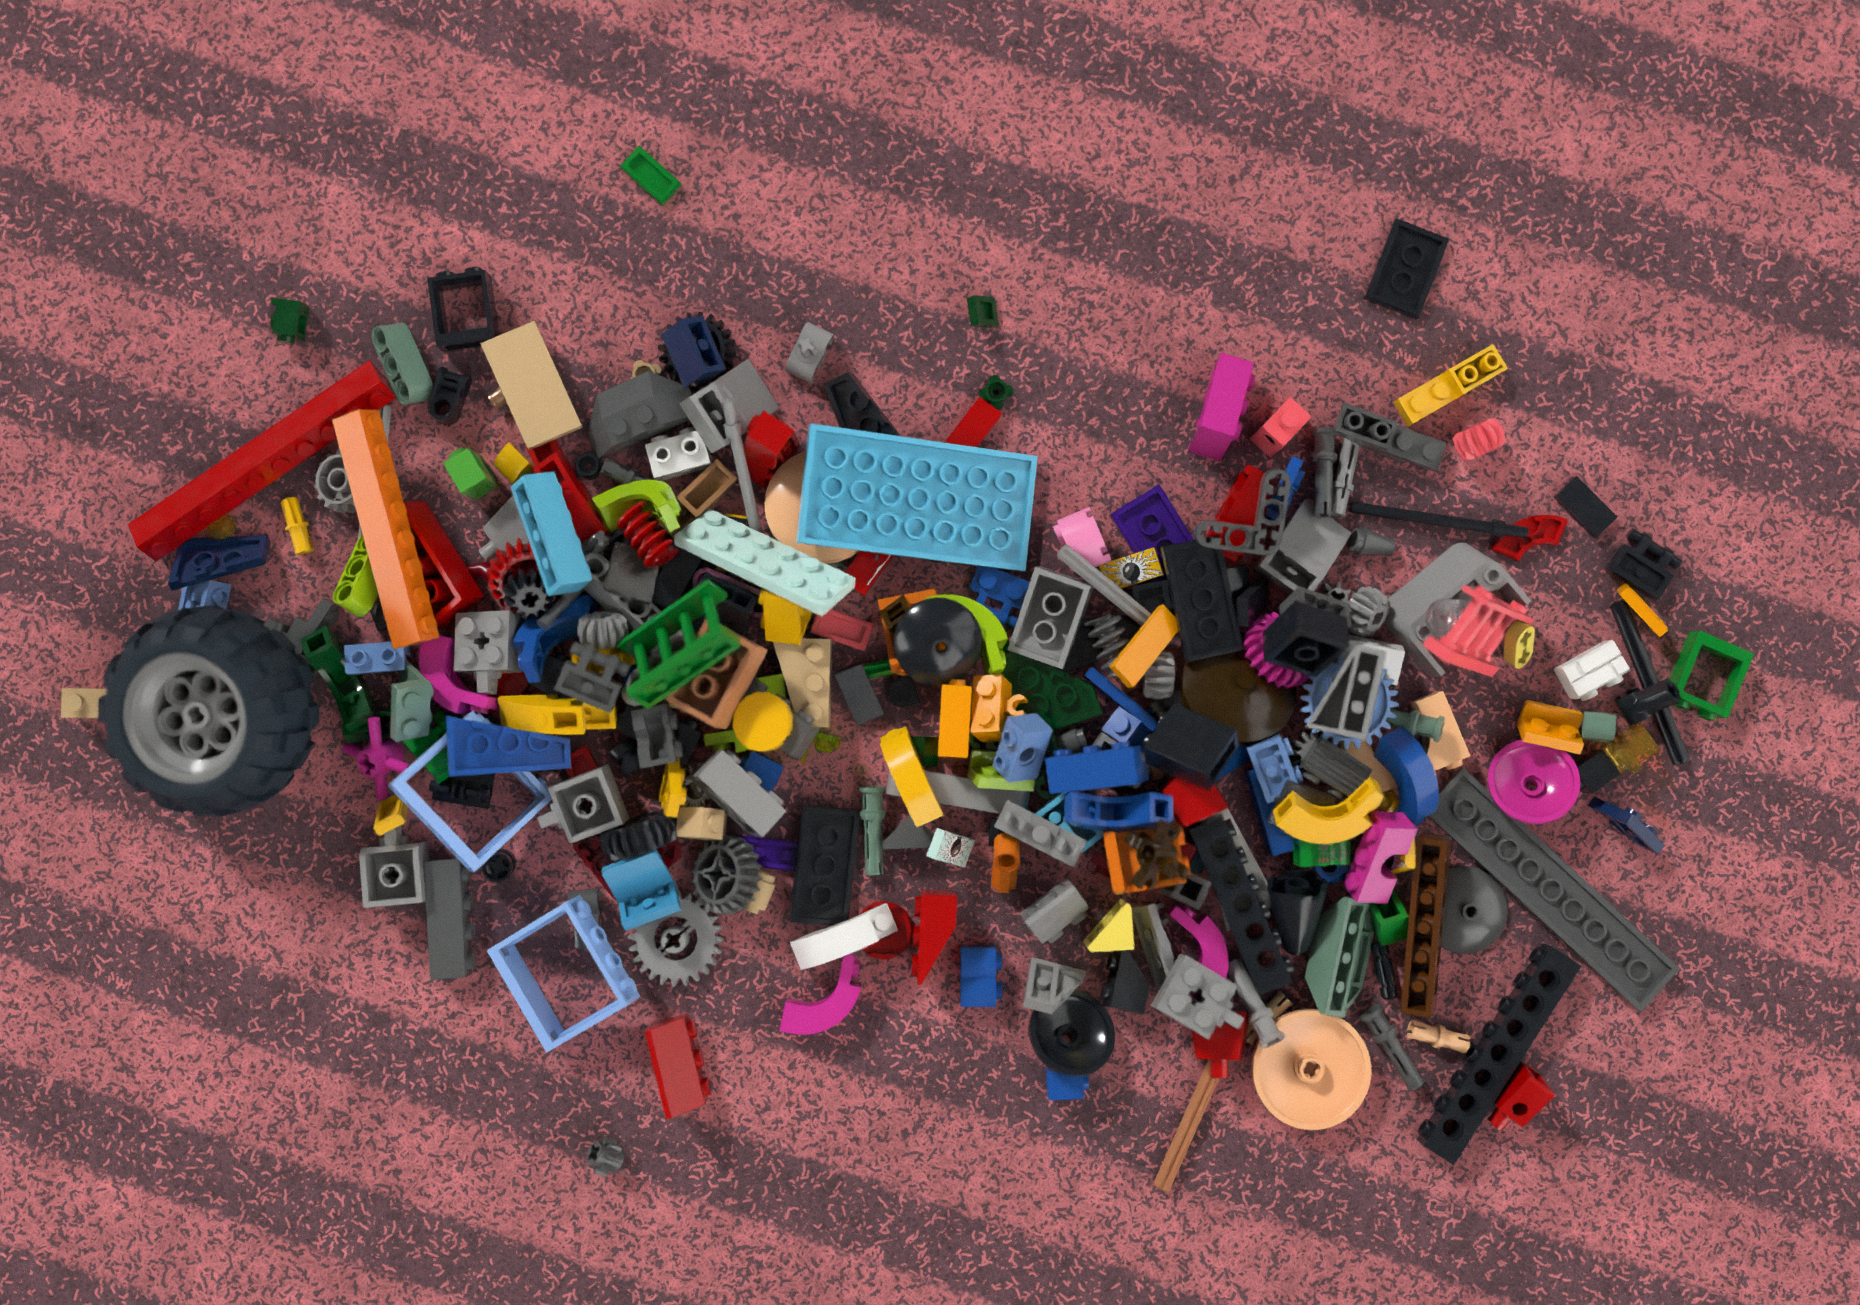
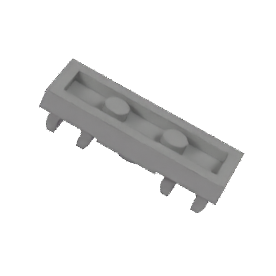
M1009 800L1006 801L994 827L1072 867L1075 866L1087 843V840Z
M1149 903L1132 907V916L1156 991L1159 992L1176 959L1173 960L1171 943L1163 929V925H1166L1169 919H1160L1158 910L1163 908L1164 904Z

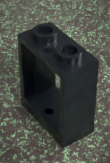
M471 267L465 269L464 273L453 274L450 271L436 273V277L427 278L436 346L440 350L449 352L482 347L480 343L499 336L492 277L486 270H482L479 267ZM482 285L487 327L448 333L443 291Z

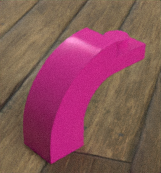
M439 635L440 638L420 644V673L431 682L433 686L432 698L438 704L452 712L466 715L471 711L487 714L488 709L499 711L498 698L470 690L461 680L459 672L454 671V638Z
M1172 904L1166 913L1189 931L1196 940L1199 950L1198 963L1226 979L1229 964L1228 951L1218 927L1204 913L1195 922L1193 919L1196 917V914L1182 904L1179 908ZM1197 991L1189 992L1195 999H1199L1200 996L1197 995Z
M856 952L843 956L837 987L828 997L817 1002H805L787 998L779 1031L797 1035L815 1034L835 1026L848 1015L857 1001L862 986L861 983L851 981V977H858L861 961L855 960Z

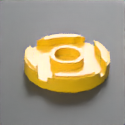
M756 692L746 696L738 704L733 715V729L736 738L743 746L753 751L769 752L779 748L792 730L793 717L789 706L773 693Z

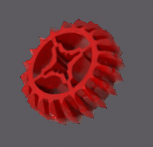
M518 538L516 540L517 545L515 546L507 542L505 544L506 551L497 549V558H491L490 567L492 568L487 570L489 578L488 587L493 590L492 596L495 599H499L502 607L507 606L504 603L505 594L503 587L506 585L504 577L508 569L512 571L515 577H519V569H522L525 574H529L532 567L536 570L537 575L540 574L529 539L527 543L523 544L522 540ZM554 595V597H555L554 602H555V601H558V600H559V596H558V595Z

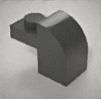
M1191 873L1186 876L1187 883L1171 885L1158 891L1200 911L1212 883Z

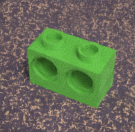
M460 448L449 454V459L443 462L460 493L473 500L479 499L500 486L484 458L470 448Z

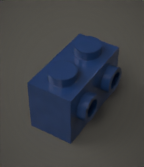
M703 316L680 319L661 334L684 388L707 384L726 370Z

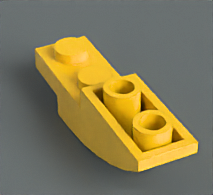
M1494 344L1398 398L1393 403L1407 427L1508 368Z
M558 694L498 697L501 726L545 734L578 735L585 734V731L590 729H616L618 724L616 703L611 713H608L576 698L558 699Z

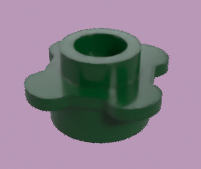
M997 375L991 376L986 387L979 390V396L990 402L997 410L1003 407V402L1007 397L1013 395L1012 386L1006 385ZM998 390L999 394L994 395L993 391Z

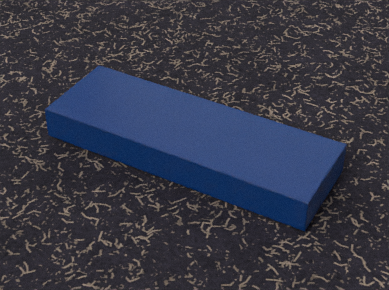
M1089 668L1085 672L1083 677L1116 705L1140 720L1150 732H1153L1158 726V721L1107 678L1105 679L1095 668Z

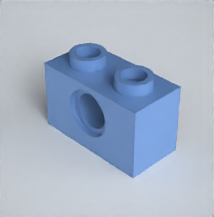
M1037 713L1007 717L993 767L1008 783L1037 779L1053 729Z

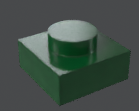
M974 295L967 298L971 327L993 328L999 325L995 297Z

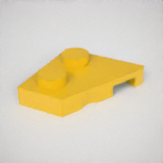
M680 758L676 762L666 763L658 797L659 802H662L661 807L664 810V815L669 817H677L680 805L684 806L686 802L687 791L686 788L682 787L685 780V768H680Z

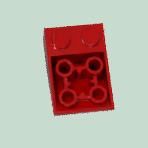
M922 889L921 896L915 897L914 917H920V926L914 925L913 947H919V955H913L912 977H917V985L923 984L956 927L957 891Z

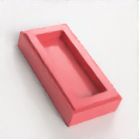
M830 609L823 616L816 614L810 633L865 651L874 624Z

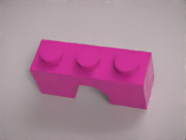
M1372 811L1370 815L1372 825L1363 833L1349 872L1345 876L1344 886L1356 902L1388 903L1397 878L1384 861L1395 854H1408L1417 828L1404 813Z

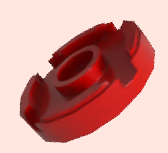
M889 901L873 902L860 913L862 914L882 904H888L898 931L862 948L867 955L880 960L892 959L904 952L911 942L913 933L912 922L906 910L898 904Z

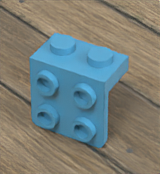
M655 849L642 855L626 858L602 868V876L618 901L621 924L625 931L681 910L677 884L658 850Z

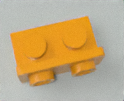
M1531 700L1525 701L1516 723L1523 742L1580 754L1584 747V742L1578 731L1583 720L1582 712Z

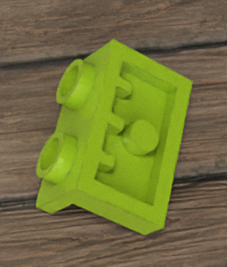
M972 749L967 777L977 788L1033 791L1034 779L1008 783L993 767L997 750Z

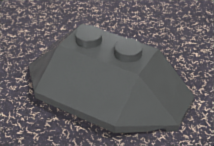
M647 371L597 394L587 435L598 459L611 456L688 421L689 418L679 403L693 395L691 388H684L682 384Z

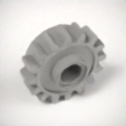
M338 449L336 455L327 454V459L319 463L318 471L315 473L316 484L314 488L319 493L317 498L325 501L324 506L340 513H355L354 500L340 449Z

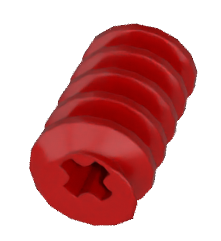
M643 501L629 508L618 520L617 527L620 530H625L624 537L627 540H631L630 546L633 549H638L637 556L640 559H645L643 565L646 568H654L665 564L675 557L679 549L676 548L669 551L668 548L673 543V540L662 541L666 530L655 531L660 522L659 520L648 521L653 512L651 510L642 512L643 508L647 505Z

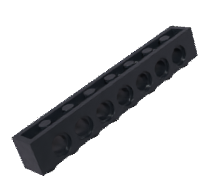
M1542 943L1541 947L1537 946L1531 952L1528 959L1530 964L1525 971H1521L1516 975L1513 981V986L1515 987L1509 996L1506 995L1500 1000L1497 1006L1499 1012L1494 1020H1489L1484 1025L1481 1031L1483 1037L1477 1046L1473 1045L1467 1051L1465 1065L1461 1070L1458 1069L1453 1073L1449 1081L1451 1086L1445 1095L1441 1094L1437 1098L1433 1106L1434 1113L1429 1120L1425 1119L1418 1128L1417 1133L1419 1136L1416 1140L1452 1165L1460 1157L1582 967L1552 946ZM1546 970L1548 979L1544 984H1540L1539 975ZM1531 995L1532 1004L1529 1008L1524 1009L1523 1000L1526 996ZM1516 1020L1517 1027L1515 1031L1508 1034V1023ZM1495 1045H1500L1501 1052L1499 1056L1492 1058V1048ZM1484 1069V1079L1476 1083L1475 1074L1479 1070ZM1468 1094V1104L1464 1107H1459V1099L1463 1095ZM1453 1119L1452 1129L1448 1132H1443L1445 1121Z

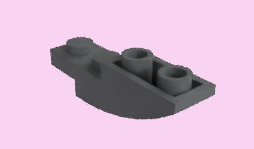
M1342 403L1333 430L1340 436L1377 454L1402 463L1408 462L1433 472L1438 471L1447 445L1443 441L1401 427L1394 420L1347 403Z
M322 598L309 620L303 617H296L286 636L296 646L294 655L300 664H308L313 678L318 671L306 660L300 639L325 625L331 628L337 622L340 616L337 611L340 606L334 601Z

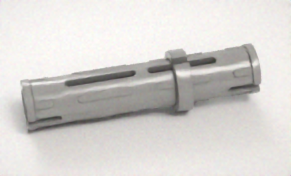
M1346 438L1343 439L1332 487L1333 516L1336 517L1346 516L1349 495L1354 490L1352 481L1360 445Z

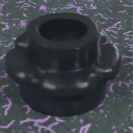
M586 452L579 455L575 460L576 473L582 479L594 480L600 475L599 472L603 466V461L601 458L598 459L597 454L594 452ZM589 463L592 465L590 469L586 467Z

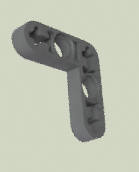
M1270 469L1264 473L1260 483L1254 526L1203 520L1194 529L1196 542L1207 548L1260 555L1276 553L1282 542L1291 485L1289 475L1280 469ZM1276 474H1278L1279 480H1283L1282 486H1277L1275 491L1276 496H1281V501L1272 498L1265 499L1266 493L1273 495V486L1269 485V479H1274ZM1273 503L1278 507L1279 514L1276 519L1269 521L1264 517L1263 510L1268 504ZM1261 524L1277 525L1276 531L1269 529V538L1273 539V545H1268L1266 550H1264V545L1259 544V540L1266 537L1267 529L1261 528ZM1211 525L1212 531L1223 533L1222 527H1226L1223 533V545H1219L1221 539L1216 537H1210L1209 541L1205 542L1206 539L1201 536V531L1207 530L1208 526ZM1236 529L1242 530L1245 534V540L1239 546H1233L1229 539L1231 532Z

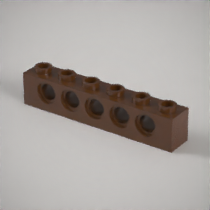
M1420 833L1416 837V867L1413 869L1400 1012L1403 1014L1431 1018L1436 1010L1451 836Z

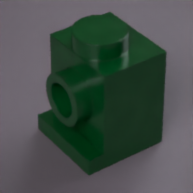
M271 298V304L276 309L271 315L270 324L273 329L272 333L277 335L276 341L289 345H294L295 340L305 341L309 307L301 301Z

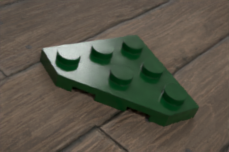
M1015 652L1005 654L1006 667H1004L1001 674L1012 684V696L1023 695L1028 699V703L1018 704L1016 711H1024L1026 714L1037 713L1046 715L1052 720L1054 730L1103 714L1093 685L1052 665Z

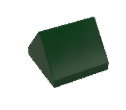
M911 736L921 765L938 766L939 737Z

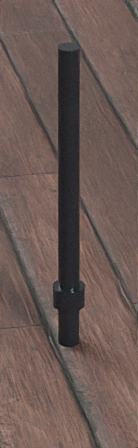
M1352 502L1351 513L1484 532L1489 533L1491 537L1498 538L1511 536L1526 539L1529 531L1528 527L1506 524L1505 521L1496 519L1489 522L1360 502Z

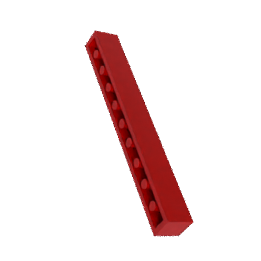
M370 360L365 362L130 522L128 527L136 547L155 562L337 439L332 422L333 419L356 410H379L393 401L396 396L386 377Z

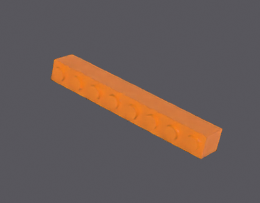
M356 410L335 418L332 422L393 649L411 647L438 639L440 637L437 622L432 611L429 593L422 573V566L419 562L414 536L411 532L379 410Z

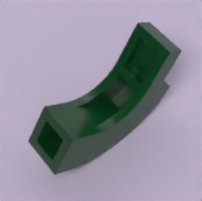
M327 625L301 638L300 641L306 660L320 673L329 686L337 702L344 726L351 732L366 724L368 718L376 717L372 705L375 701L362 674L348 675L345 673L344 645Z

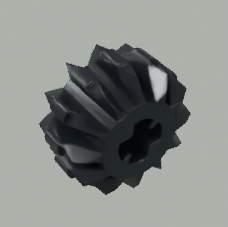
M532 567L529 574H525L522 569H519V577L509 575V584L503 587L505 594L504 603L507 606H511L510 609L514 615L521 612L522 617L526 619L529 613H533L538 618L539 610L548 612L549 603L554 602L555 597L554 595H547L541 574L537 575L536 570Z

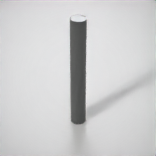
M590 569L591 573L597 574L593 569ZM582 588L578 592L563 594L548 612L537 621L538 626L544 630L547 629L584 589Z

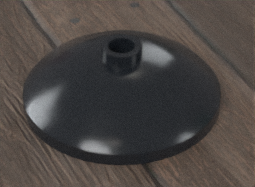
M936 597L925 599L910 607L900 618L894 632V652L901 668L912 679L926 685H948L952 679L960 680L966 676L977 663L982 649L981 628L972 612L961 603L948 598ZM939 642L946 643V647L942 651L936 650V645Z
M1075 990L1052 1014L1033 1010L1029 1020V1038L1034 1052L1044 1065L1058 1074L1068 1077L1090 1075L1099 1070L1108 1061L1113 1052L1115 1030L1112 1019L1105 1007L1097 999L1083 991ZM1062 1035H1067L1070 1042H1065L1062 1039Z

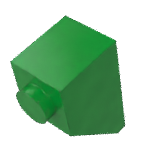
M1394 889L1388 903H1369L1373 929L1381 946L1407 939L1409 916Z

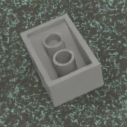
M1042 566L1035 567L1007 650L1063 669L1084 618L1094 587L1086 581Z
M1065 878L1020 912L1026 925L1042 944L1047 940L1049 943H1053L1064 934L1062 931L1064 927L1070 923L1074 926L1081 922L1087 916L1085 911L1089 907L1074 885Z

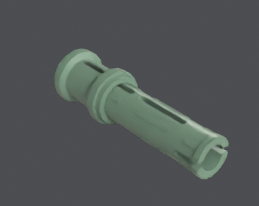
M1390 709V712L1396 715V718L1387 717L1386 722L1391 727L1400 728L1403 726L1413 737L1417 734L1433 738L1434 742L1439 743L1444 729L1445 717L1439 716L1434 718L1421 715L1420 711L1417 710L1407 713Z
M885 786L859 787V792L862 793L860 817L864 820L865 875L884 874L882 819L886 816V811L883 810Z

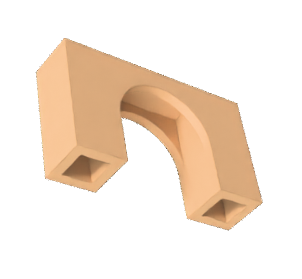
M1435 691L1409 702L1412 711H1420L1421 715L1434 718L1439 716L1445 717L1444 729L1439 743L1434 742L1433 738L1422 736V748L1429 757L1434 771L1446 767V770H1451L1463 765L1462 759L1470 757V753L1444 691ZM1339 740L1336 747L1372 769L1369 776L1379 783L1382 792L1392 789L1393 792L1399 791L1392 775L1374 757L1371 745L1365 740H1361V747L1358 749L1353 741H1350L1348 749H1344L1342 740Z

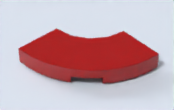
M1536 515L1522 519L1512 525L1528 527L1527 538L1503 536V538L1496 539L1491 550L1512 560L1520 561L1524 553L1534 546L1544 544L1556 547L1568 519L1554 515Z

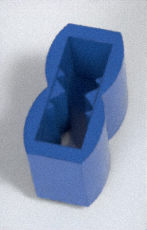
M961 945L960 1007H996V999H1002V982H996V970H1002V952H996V945Z

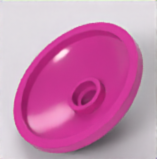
M1521 739L1506 745L1495 755L1489 767L1487 783L1494 803L1507 816L1527 824H1545L1561 818L1573 807L1580 791V774L1574 760L1566 751L1523 742ZM1528 783H1532L1537 787V789L1535 791H1530L1527 789L1526 785Z

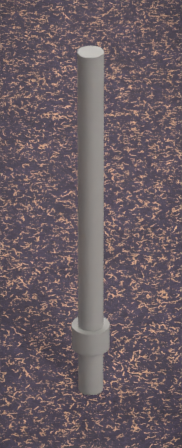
M725 399L722 401L726 420L724 429L726 437L730 438L748 524L750 528L762 533L741 437L744 434L742 423L737 419L734 400Z

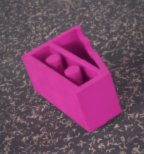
M1220 353L1210 377L1200 418L1198 417L1195 425L1197 427L1196 433L1189 444L1188 452L1220 462L1232 440H1238L1243 425L1238 423L1239 417L1245 415L1249 399L1245 398L1246 391H1251L1256 375L1251 374L1253 362Z

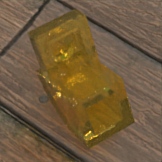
M1640 722L1614 738V741L1607 743L1602 750L1606 752L1621 774L1627 770L1635 774L1643 769L1640 762L1660 751V748Z

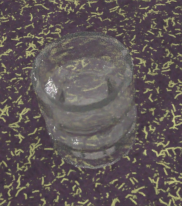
M1438 599L1433 602L1426 613V624L1429 631L1440 638L1442 635L1446 636L1471 600Z

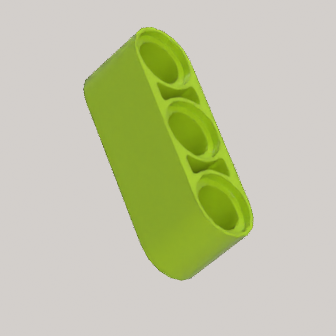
M363 534L359 537L333 594V601L357 617L366 615L373 607L378 596Z

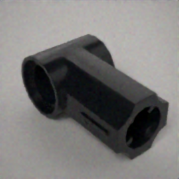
M1669 678L1641 690L1639 688L1631 689L1621 699L1619 696L1614 699L1629 726L1638 724L1651 717L1653 713L1675 705L1681 700L1677 685Z

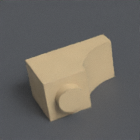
M679 807L676 837L706 841L722 840V837L726 835L727 814L725 810Z

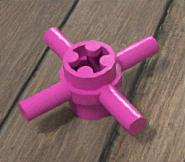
M370 717L368 718L370 744L363 748L352 743H345L343 752L357 757V765L366 777H374L376 799L383 801L388 798L386 774L392 770L402 773L411 764L403 762L404 753L398 742H395L392 738L382 741L380 718Z

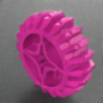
M1276 612L1271 614L1265 613L1257 620H1254L1243 636L1245 640L1243 648L1247 651L1245 657L1252 661L1250 667H1255L1259 671L1258 676L1264 675L1267 683L1274 681L1277 687L1284 685V687L1289 689L1290 687L1302 685L1309 679V675L1264 661L1262 632L1280 616Z

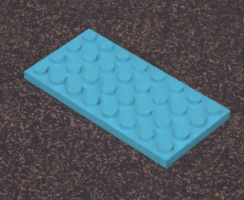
M811 423L808 426L796 543L1021 572L1026 571L1038 456Z

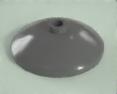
M1471 866L1448 868L1441 947L1461 954L1484 950L1499 938L1506 925L1508 904L1505 893L1500 884L1490 874L1479 868ZM1469 906H1472L1474 909V913L1472 916L1468 917L1466 915V909Z

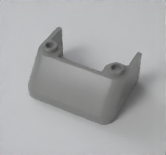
M1457 543L1450 546L1388 598L1391 601L1388 608L1390 613L1386 616V622H1383V624L1398 642L1403 645L1404 649L1429 678L1439 677L1446 673L1427 651V648L1422 645L1429 635L1436 638L1439 635L1437 625L1429 616L1461 591L1464 585H1468L1474 580L1477 585L1482 586L1488 591L1498 590L1508 603L1515 600L1524 606L1531 602L1529 597L1499 563L1467 543Z

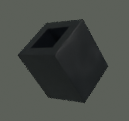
M1593 749L1575 762L1580 774V791L1582 793L1593 794L1621 774L1604 750Z

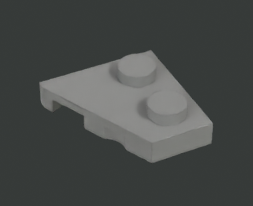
M1031 957L1023 1007L1052 1014L1082 984L1086 971Z

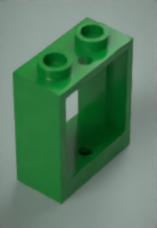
M1703 631L1689 632L1669 678L1677 685L1681 698L1680 702L1673 706L1687 710L1688 707L1698 711V717L1714 722L1715 719L1728 718L1754 653ZM1700 650L1734 664L1717 705L1683 691Z

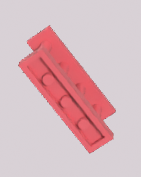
M1464 585L1461 590L1473 597L1446 636L1442 635L1439 639L1429 635L1422 645L1447 663L1493 677L1499 667L1491 662L1493 659L1492 654L1504 639L1508 628L1517 619L1531 624L1534 619L1525 614L1528 609L1515 600L1508 603L1494 597V594L1480 585L1476 589Z

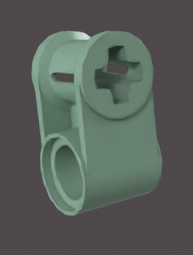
M1584 711L1582 740L1602 743L1614 741L1616 714Z

